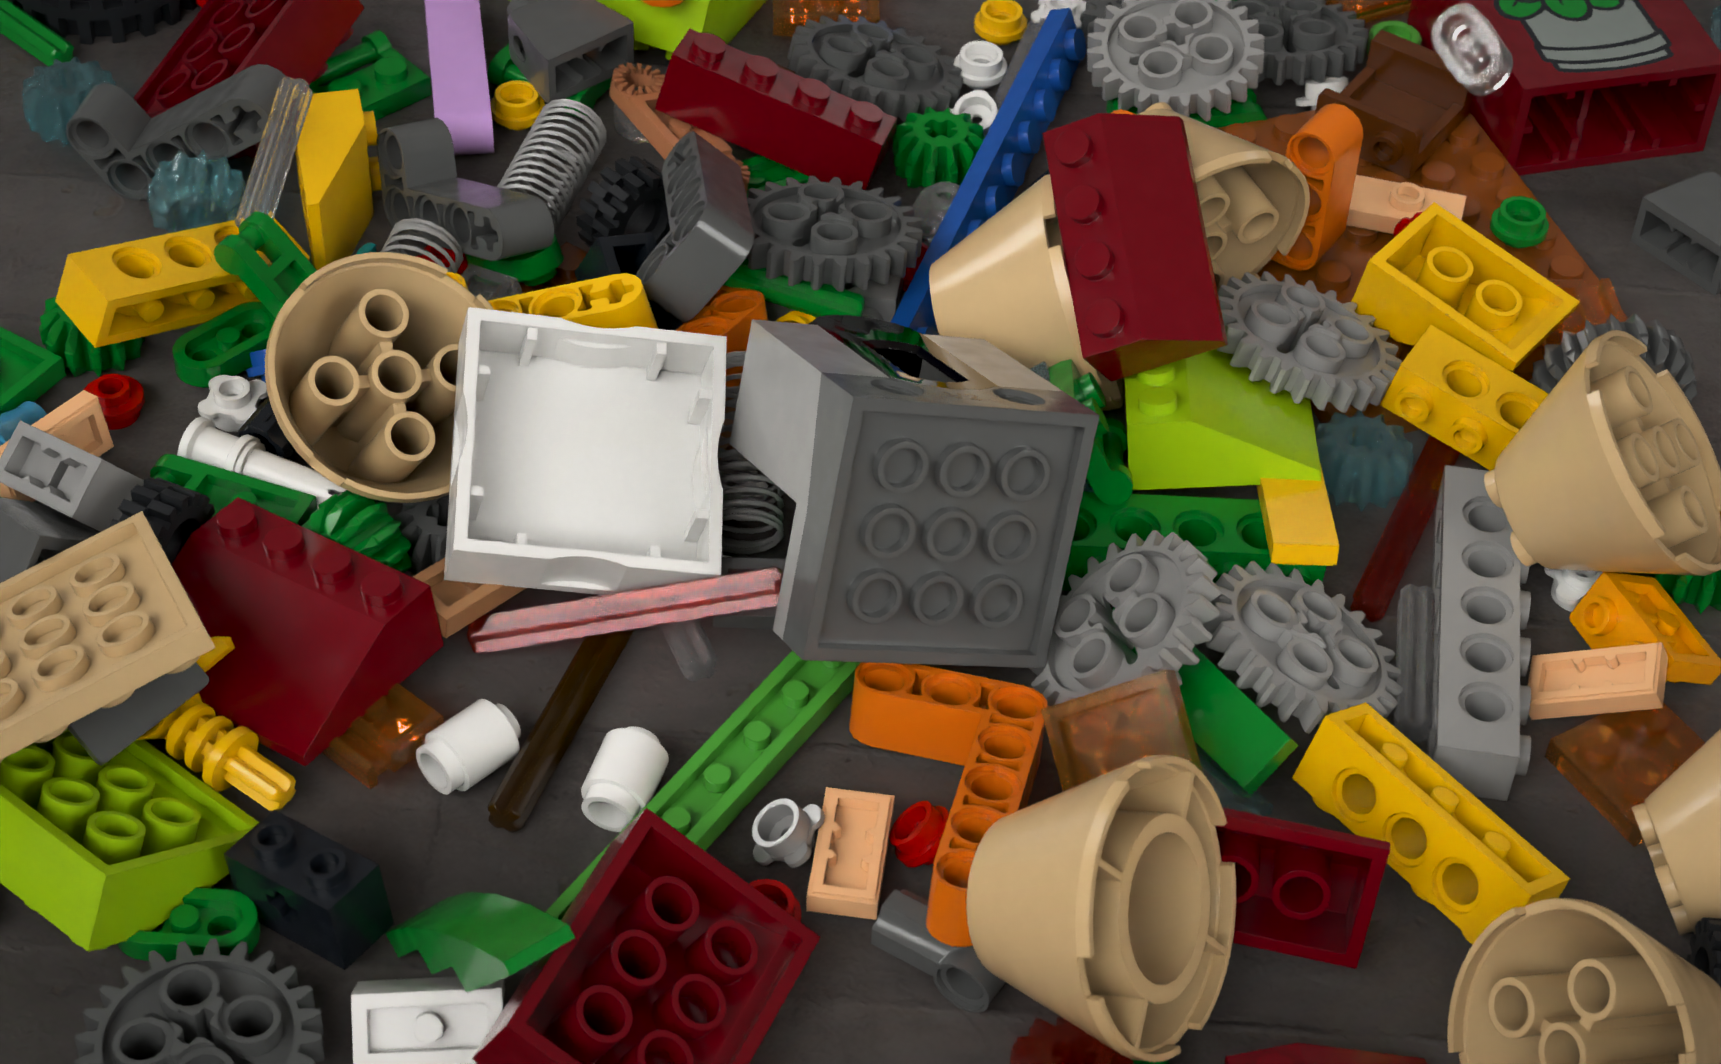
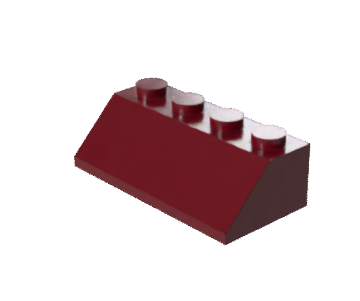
M693 29L688 30L672 53L655 106V110L807 176H815L821 182L829 183L833 177H839L841 185L850 186L854 182L861 181L863 182L862 190L866 191L893 142L897 123L896 117L882 112L873 103L856 101L831 90L820 80L803 78L778 67L769 58L750 55L727 45L716 35L699 33Z
M1098 113L1043 132L1083 359L1112 382L1227 346L1228 342L1185 125L1180 116Z
M1222 807L1227 824L1225 826L1215 825L1222 862H1234L1236 873V916L1232 943L1357 969L1389 856L1390 842Z

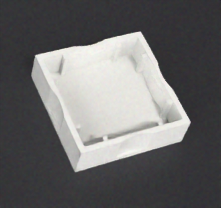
M468 307L458 346L444 580L706 605L721 577L723 487L718 469V444L722 425L725 421L727 336L639 326L615 329L597 328L581 325L560 317Z

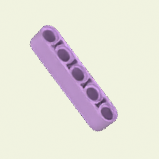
M424 0L434 118L441 119L448 127L452 136L455 155L494 153L492 115L479 0Z

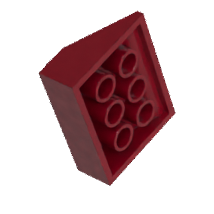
M208 0L133 99L150 118H153L244 69L257 64L270 65L280 70L292 84V96L303 95L308 86L326 72L328 68L326 61L334 50L351 37L354 31L351 26L365 7L359 0ZM288 104L268 137L223 161L244 156L256 158L269 150L276 141L275 132L283 121L291 116L290 104Z
M239 497L195 530L172 563L176 575L210 638L217 636L231 637L235 646L230 653L206 672V675L209 677V683L199 692L202 702L212 707L216 716L222 715L231 720L234 728L239 726L249 728L258 735L260 744L305 767L444 646L430 585Z
M645 808L611 842L561 921L569 925L575 938L532 964L472 1059L478 1064H749L821 937L655 813Z

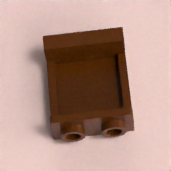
M1381 30L1371 40L1366 67L1340 93L1329 88L1324 89L1318 95L1315 113L1326 104L1332 103L1344 105L1352 110L1359 118L1363 127V141L1359 158L1409 179L1470 114L1479 69Z

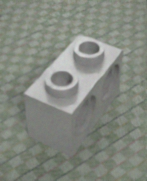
M21 420L0 457V483L100 532L110 527L112 519L120 520L122 513L118 507L123 499L132 501L131 490L137 484L141 486L144 484V480Z

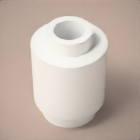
M479 699L426 734L425 744L416 750L417 763L427 781L440 793L448 795L456 789L466 791L517 756L520 750L518 738L521 736V729L517 719L506 706L499 703L495 705L486 699Z
M631 726L613 729L606 734L581 788V794L584 799L581 805L582 811L595 825L609 831L621 832L654 797L668 765L669 757L665 748L660 744L659 739L652 732L641 727Z

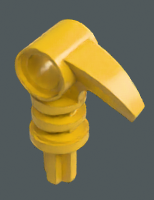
M211 637L215 648L201 655L197 660V664L205 673L235 648L231 637ZM199 692L137 739H166L168 754L177 760L184 759L185 765L192 771H202L203 782L212 789L224 791L233 785L269 811L274 809L280 811L287 802L292 800L296 793V780L294 776L257 752L259 745L258 735L245 726L234 728L232 721L225 716H216L214 709L202 702Z

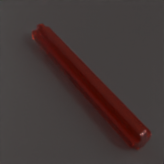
M1431 435L1428 437L1353 593V602L1350 606L1351 611H1363L1366 614L1365 618L1370 622H1377L1384 617L1436 506L1445 465L1454 466L1460 454L1451 446L1444 444Z
M774 566L488 613L468 624L467 638L473 652L482 655L777 607L783 573L780 568Z

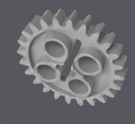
M1122 0V9L1107 5L1105 7V19L1095 18L1094 33H1088L1087 71L1092 72L1093 87H1102V99L1104 101L1118 98V110H1128L1135 106L1138 108L1139 114L1155 103L1165 102L1177 113L1189 118L1190 114L1198 113L1207 122L1210 121L1211 108L1215 107L1228 114L1231 111V99L1244 103L1247 100V88L1256 89L1258 87V76L1260 73H1263L1264 35L1258 34L1259 21L1257 19L1247 20L1248 8L1241 6L1232 9V0Z
M1267 271L1263 272L1260 280L1246 272L1242 280L1230 277L1226 286H1220L1218 297L1228 345L1217 348V350L1234 354L1230 361L1232 367H1248L1251 370L1248 378L1250 381L1265 379L1271 383V393L1277 394L1284 389L1291 392L1294 403L1300 404L1303 398L1306 397L1311 399L1319 410H1324L1327 402H1331L1342 413L1347 412L1350 404L1360 411H1365L1369 403L1375 406L1380 404L1402 360L1395 357L1399 349L1398 346L1386 342L1390 333L1387 330L1372 328L1376 318L1370 315H1358L1355 312L1358 304L1355 302L1342 304L1336 300L1337 293L1334 290L1327 291L1325 294L1318 292L1313 281L1308 280L1305 286L1296 284L1290 275L1285 274L1282 282H1280Z
M1152 530L1145 541L1136 533L1131 534L1125 550L1120 549L1113 542L1109 544L1106 560L1100 563L1091 556L1087 561L1088 573L1083 578L1076 575H1071L1068 578L1072 590L1067 596H1060L1045 668L1029 669L1037 675L1031 683L1032 687L1043 694L1048 701V708L1071 726L1076 727L1079 723H1082L1090 731H1094L1102 720L1112 729L1118 724L1122 711L1133 720L1138 719L1144 700L1148 698L1156 706L1161 704V688L1166 683L1179 687L1182 684L1181 676L1178 673L1183 664L1197 665L1200 661L1192 650L1195 644L1205 643L1212 639L1213 635L1203 627V624L1219 616L1220 611L1210 602L1221 594V589L1212 581L1217 575V571L1207 563L1208 559L1188 540L1183 541L1173 532L1165 538L1157 530ZM1110 604L1115 608L1113 612L1110 607ZM1134 647H1135V649H1136V651H1137V654H1135V653L1132 651V649H1133Z
M1250 561L1245 570L1236 564L1228 574L1223 573L1218 579L1216 585L1221 589V594L1210 603L1220 611V614L1215 619L1203 624V627L1213 635L1212 639L1205 644L1214 651L1224 653V656L1217 665L1221 669L1236 671L1240 675L1235 683L1239 689L1252 688L1258 693L1256 697L1257 706L1264 707L1272 703L1278 707L1280 721L1285 723L1293 715L1299 718L1304 731L1310 734L1317 724L1321 725L1325 715L1366 702L1386 719L1398 704L1396 699L1403 691V688L1396 681L1402 675V671L1389 664L1395 653L1391 649L1377 645V641L1383 635L1382 632L1376 629L1365 628L1361 622L1366 614L1363 611L1349 612L1344 607V595L1337 594L1331 598L1325 594L1324 585L1321 580L1317 579L1310 586L1304 582L1299 570L1294 568L1290 575L1286 577L1277 564L1270 563L1265 571L1255 561Z

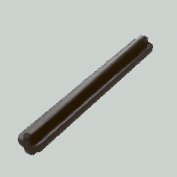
M608 597L488 804L489 822L494 827H503L511 833L523 828L648 607V599Z

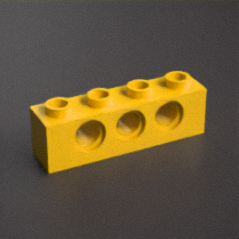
M265 213L269 215L277 223V225L284 231V233L290 238V240L309 260L310 256L284 229V227L274 218V216L271 213ZM246 218L68 254L55 302L94 348L205 323L237 305L247 302H261L238 275L230 274L222 269L214 256L215 247L228 235H238L239 225ZM256 251L267 265L271 262L263 252Z
M1430 324L1400 364L1380 405L1491 471L1495 469L1496 460L1500 453L1549 393Z
M1366 702L1325 715L1292 777L1294 781L1312 796L1314 803L1320 809L1334 815L1355 835L1390 842L1387 864L1410 884L1413 892L1419 898L1433 904L1460 928L1465 939L1472 945L1479 935L1503 913L1514 907H1525L1541 900L1559 898L1570 880L1565 873Z

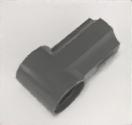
M894 889L882 904L879 916L872 927L871 944L933 976L934 983L940 993L958 1008L972 1013L985 1011L1006 982L993 975L982 965L973 946H950L939 942L931 936L926 928L928 900L906 889L901 891Z

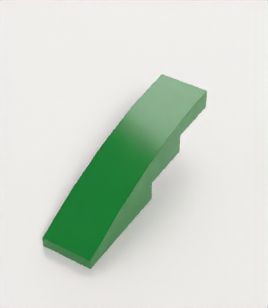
M1194 646L1192 652L1197 655L1200 661L1197 665L1183 664L1178 673L1181 676L1182 684L1176 687L1166 683L1161 688L1162 701L1159 706L1246 792L1252 795L1299 745L1239 689L1201 650ZM1134 647V648L1132 649V651H1133L1135 654H1137V651H1136V649H1135V647Z
M466 892L445 898L385 933L398 958L418 949L432 975L453 967L466 993L513 975L575 938L567 923L530 904L499 894Z

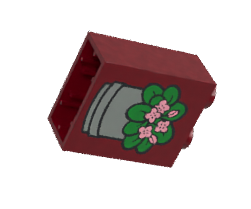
M1683 0L1411 1L1407 24L1414 27L1420 33L1422 38L1421 46L1479 69L1470 113L1519 176L1704 151L1721 93V51Z

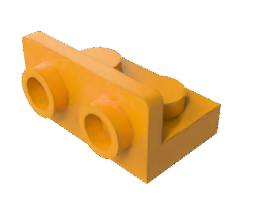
M1603 572L1569 616L1570 622L1591 649L1662 642L1668 655L1666 682L1711 685L1721 673V659L1656 578Z

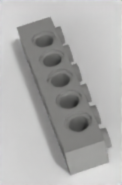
M1445 465L1434 508L1427 755L1475 797L1507 801L1514 776L1526 775L1531 753V736L1520 734V725L1525 726L1527 723L1531 702V687L1520 685V676L1525 677L1527 674L1531 653V639L1520 637V629H1526L1529 619L1531 592L1520 590V583H1526L1530 566H1525L1517 558L1510 540L1513 530L1504 510L1492 502L1486 491L1484 474L1489 471Z

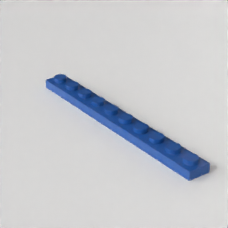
M1070 8L1050 10L881 339L895 379L918 384L926 339L922 334L939 335L930 295L929 271L931 264L1013 200L1018 187L1024 182L1025 173L1035 153L1040 149L1043 132H1046L1050 122L1054 120L1056 110L1065 92L1070 88L1071 79L1080 61L1085 57V36L1080 28H1076Z

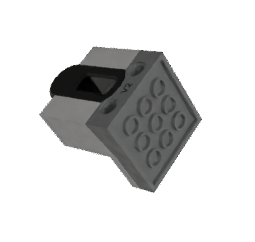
M851 315L819 316L809 324L752 319L729 444L797 503L773 631L802 660L1045 668L1100 415L985 339L921 334L911 328L892 322Z

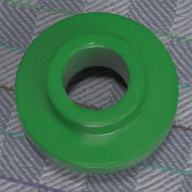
M1513 196L1505 199L1500 207L1493 212L1490 229L1504 244L1513 248H1526L1538 245L1545 240L1549 229V222L1546 218L1545 208L1538 201L1529 197Z

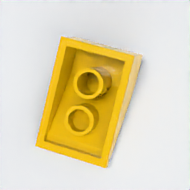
M359 89L292 96L289 102L299 188L312 265L316 270L352 255L374 215L372 191L382 190L378 156L368 157L367 147L377 145L378 136L374 111L363 112Z
M1435 202L1368 261L1351 301L1358 304L1355 310L1358 315L1374 316L1376 320L1373 325L1378 329L1387 330L1390 333L1389 337L1396 342L1415 346L1431 324L1510 371L1518 367L1577 309L1580 303L1573 296Z

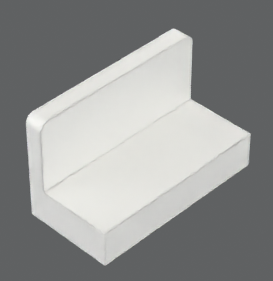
M458 977L357 982L351 994L353 1064H478L472 1057L504 1009L505 978L466 993Z

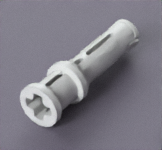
M202 416L195 418L188 425L179 443L177 456L316 496L317 509H319V504L332 495H339L346 491V489L323 477L316 470L267 452L260 439L249 434L243 435L240 438L216 429L215 423L212 420Z

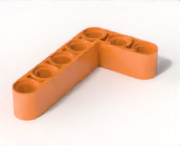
M1332 103L1323 106L1290 138L1287 145L1285 157L1294 162L1305 176L1310 191L1308 215L1296 242L1286 256H1283L1278 250L1271 258V260L1298 271L1309 270L1343 236L1346 229L1363 141V127L1356 114L1344 105ZM1122 109L1111 112L1115 114H1134Z
M862 662L855 669L849 723V731L853 738L871 747L965 766L933 862L926 928L931 936L941 943L955 947L973 946L969 934L966 906L967 886L972 861L980 841L996 821L1027 807L1040 763L1048 701L1037 690L1020 684L921 664Z

